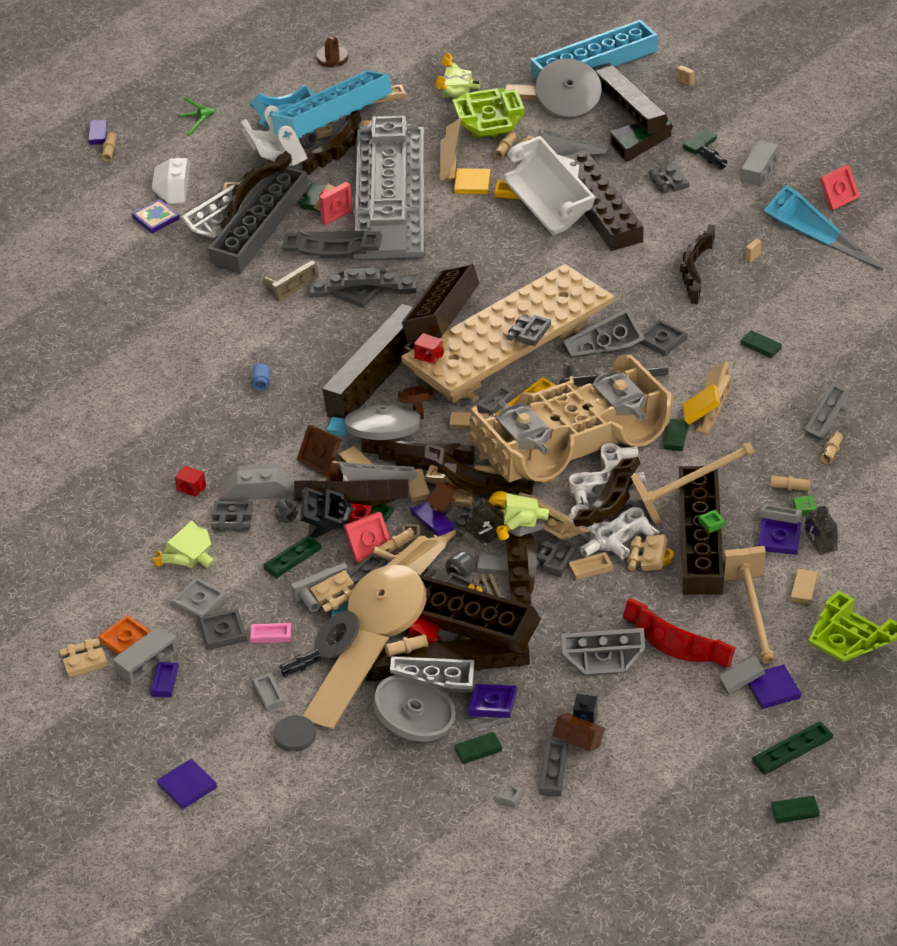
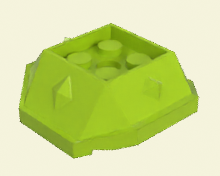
M496 88L465 93L458 99L452 100L457 118H461L460 125L464 126L475 139L490 136L496 138L498 135L508 134V132L514 130L525 114V108L516 89Z

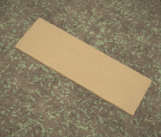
M359 630L351 646L339 656L303 716L310 719L313 724L334 729L389 637Z

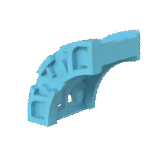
M303 85L297 91L282 97H269L259 93L249 105L258 113L261 119L259 121L260 125L269 129L264 118V110L268 106H276L279 110H282L315 93Z

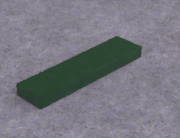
M819 721L753 756L752 762L766 775L833 739V733Z

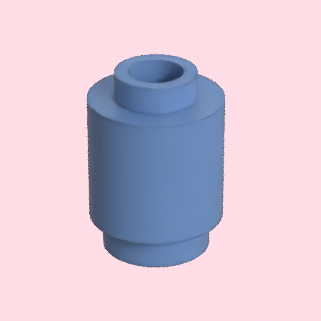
M265 364L253 366L251 383L254 389L263 391L269 386V366Z

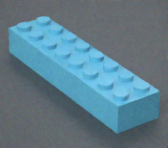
M640 19L531 59V76L537 81L541 70L549 63L559 59H576L586 63L591 68L611 63L615 67L658 51V34Z
M366 70L271 114L274 134H278L281 127L290 126L299 139L306 133L314 132V129L325 127L329 122L338 121L342 116H348L353 111L363 109L365 105H371L378 99L386 98L387 95L392 93L389 74ZM285 131L284 136L282 137H289V134H291V132L288 133L287 131Z

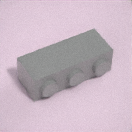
M758 141L741 168V182L761 186L762 182L767 180L768 172L773 170L775 161L778 162L780 157L778 144Z
M158 626L113 659L115 673L132 685L154 669L158 662L165 661L177 652L175 637Z

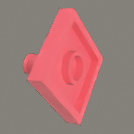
M844 165L819 178L830 210H835L860 197L849 165Z
M345 182L329 191L322 190L320 192L321 223L327 225L352 212L351 185Z
M381 512L344 525L356 563H360L371 554L375 546L378 547L390 540Z

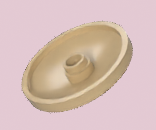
M402 565L383 566L371 571L357 583L349 598L348 611L357 615L360 623L359 630L386 637L395 636L408 629L421 615L426 603V588L419 575L409 567Z

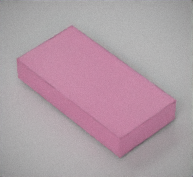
M291 623L251 624L250 643L291 642Z

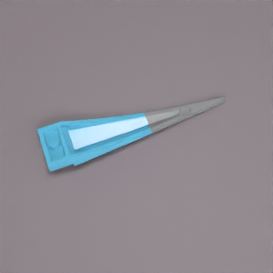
M785 185L764 209L765 214L780 224L879 269H883L881 264L840 231L799 192Z

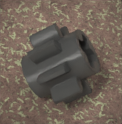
M288 499L280 500L274 509L276 512L275 517L279 522L290 523L294 521L299 513L296 510L297 504L294 501L290 502Z

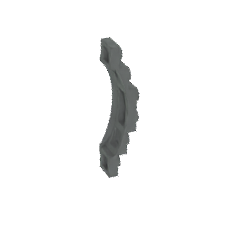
M368 230L298 231L296 233H285L282 249L284 252L300 251L303 255H319L321 258H353V254H366L367 250H379L382 233L380 231L369 232Z
M370 266L344 269V271L338 274L327 275V281H310V297H328V294L335 290L358 285L387 287L398 291V294L416 293V277L398 278V272L391 273Z

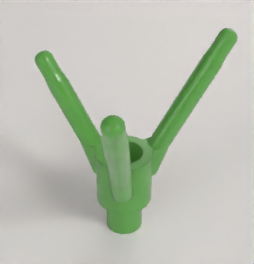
M184 97L185 101L198 109L197 112L179 114V117L197 115L200 118L187 133V136H190L204 119L215 114V109L201 106L191 99Z

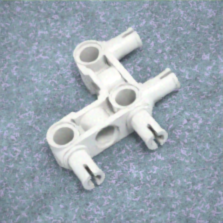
M604 443L601 446V472L574 473L569 477V494L575 499L576 505L582 504L588 508L587 498L600 496L612 469L621 459L639 457L637 446L620 448V446L618 447L614 443ZM644 472L638 473L643 484H645L646 480Z
M581 504L575 505L567 516L574 519L579 510L589 508ZM632 507L621 513L618 518L611 522L604 521L586 527L589 529V532H582L580 535L589 542L579 547V551L585 558L596 551H612L623 560L630 554V549L623 545L624 542L639 533L645 536L660 535V531L649 524L641 508Z

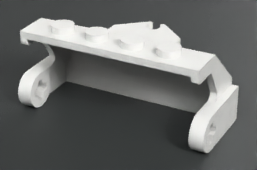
M268 106L264 110V118L269 126L268 131L252 130L247 119L241 121L244 127L242 132L253 150H257L261 157L275 162L278 155L283 154L286 150L292 157V162L288 167L308 159L295 131L290 126H283L279 129L278 134H274L271 116H268L270 111H279L276 106ZM285 131H287L288 133L291 132V134H289V137H282L284 136Z
M541 136L517 144L508 151L507 156L512 162L522 161L515 170L505 173L503 180L553 236L567 230L586 211L592 209L595 196L578 178L579 165L571 166L570 164H574L575 160L557 155Z

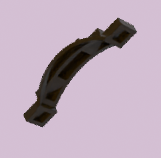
M360 110L353 111L350 115L345 116L344 124L333 136L309 151L308 159L302 161L303 171L307 172V175H310L317 167L324 168L332 159L338 161L354 146L356 141L354 136L357 135V126L361 122Z
M285 150L283 154L278 155L275 163L269 159L256 170L253 168L244 175L243 181L232 190L233 200L226 207L228 218L226 217L221 222V231L238 212L242 201L257 183L278 171L280 173L284 172L292 162L289 152Z
M708 224L707 231H704L703 235L698 234V238L692 245L689 244L687 251L683 253L680 273H683L684 284L687 285L691 304H698L701 294V277L695 268V262L706 249H712L715 239V225Z
M361 438L362 452L379 454V460L396 461V466L414 467V469L422 468V470H428L430 464L422 462L425 444L395 439L372 440ZM460 443L433 444L445 448L444 453L457 462L474 465V446L461 445Z
M426 443L424 446L422 462L438 467V473L446 475L452 483L467 492L483 496H491L497 491H503L511 494V492L519 494L521 492L532 495L534 481L520 478L508 482L504 476L479 471L457 462L444 453L445 448Z
M638 457L621 459L612 469L609 479L596 502L589 509L578 511V514L573 519L575 527H590L594 523H601L606 519L610 520L617 516V513L630 498L628 490L634 483L631 476L641 464Z
M409 479L294 481L295 500H302V491L305 487L322 493L327 488L344 494V499H347L351 504L371 506V508L387 504L396 499L410 498Z
M509 533V538L506 539L510 598L513 601L531 605V593L533 592L537 566L536 543L531 533L522 536Z

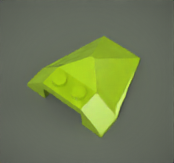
M838 590L826 601L823 612L819 616L818 623L815 625L808 643L837 660L845 662L896 641L897 622L889 618L883 625H876L854 613L855 599Z

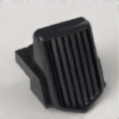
M307 487L302 491L300 521L309 523V536L312 538H317L344 525L353 512V507L347 499H344V494L327 488L324 493Z

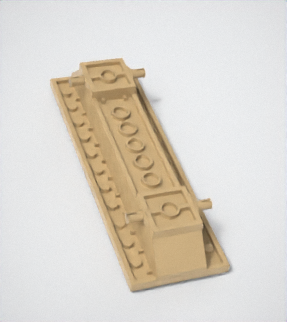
M563 264L445 331L440 338L443 339L444 355L435 364L415 359L414 349L401 356L402 362L414 370L415 375L427 382L454 403L465 397L475 402L479 396L473 393V391L481 387L483 379L557 336L564 339L569 335L583 331L581 328L588 324V318L613 303L615 296L571 267ZM523 314H527L529 319L536 315L551 320L550 328L535 347L518 342V337L512 341L507 339L508 330L515 326L516 320Z

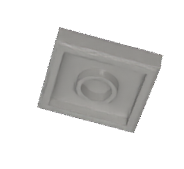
M196 577L171 600V605L199 619L208 616L227 598V593Z

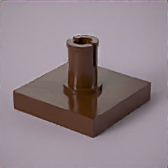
M308 425L296 460L321 473L330 471L331 463L336 458L341 439L314 425Z

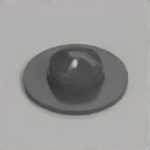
M343 611L331 617L323 625L315 641V649L319 651L321 658L333 659L344 653L351 646L359 631L360 623L357 615L351 611Z

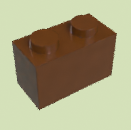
M446 480L439 481L427 502L431 503L430 507L437 512L448 511L461 490Z
M565 713L557 717L552 736L590 752L599 748L605 728L570 713Z

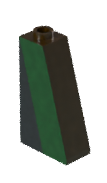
M668 120L666 122L667 129L648 134L637 123L610 131V145L625 162H628L671 137L672 122Z

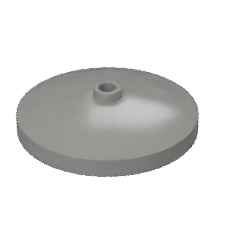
M559 59L546 65L539 73L535 88L536 97L543 109L549 114L561 119H576L588 115L595 109L601 96V82L597 73L586 63L576 59Z
M399 405L367 406L350 412L345 418L347 432L356 437L372 440L405 437L416 432L421 425L418 412Z
M393 675L384 679L378 685L373 697V708L380 722L396 735L419 742L438 740L450 731L455 720L454 704L443 689L403 676Z

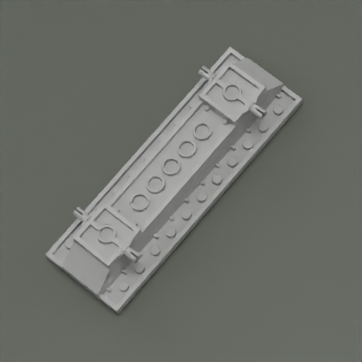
M406 116L372 117V123L369 126H360V129H357L355 231H380L382 233V240L379 250H367L366 254H354V260L424 257V127H418V124H407Z

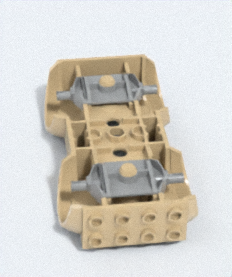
M631 354L622 355L616 358L612 369L608 373H603L600 368L594 369L593 374L597 377L593 384L589 383L582 387L574 385L573 376H570V381L533 394L521 393L513 406H508L504 400L502 402L499 401L498 407L501 410L496 418L493 416L484 419L478 413L477 405H474L469 418L470 430L468 437L470 442L475 444L480 453L485 455L490 464L494 465L500 475L504 476L508 482L520 478L543 482L557 477L565 469L569 461L601 450V446L604 443H621L631 447H641L652 443L660 436L664 428L669 426L673 396Z

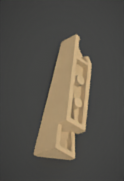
M461 118L446 127V137L441 140V181L446 179L452 181L456 178V148Z
M724 362L708 372L704 389L714 383L718 389L720 405L696 421L695 432L709 434L730 391L731 375H729V362Z
M519 493L518 496L537 499L539 508L549 509L548 520L539 521L544 523V530L558 538L567 540L582 532H589V529L584 526L575 527L573 519L535 496Z
M436 535L429 539L425 536H419L386 566H406L421 575L445 548L446 544Z

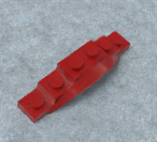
M632 598L627 600L622 618L636 624L635 628H644V637L659 651L686 661H713L726 668L731 665L736 647L719 639L712 640L685 631L652 613L647 605Z

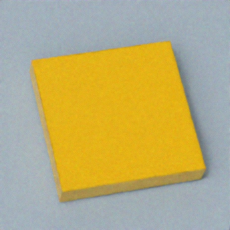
M457 168L454 193L489 194L490 169Z
M714 383L683 403L684 418L688 425L720 405L718 389Z

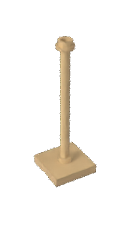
M750 442L743 443V448L653 492H647L638 473L632 475L631 478L654 525L662 523L653 504L657 498L746 454L749 457L752 456L755 452Z
M757 546L724 550V581L744 579L762 650L759 657L764 664H770L774 661L775 653L769 648L752 577L763 576L766 555L765 547Z

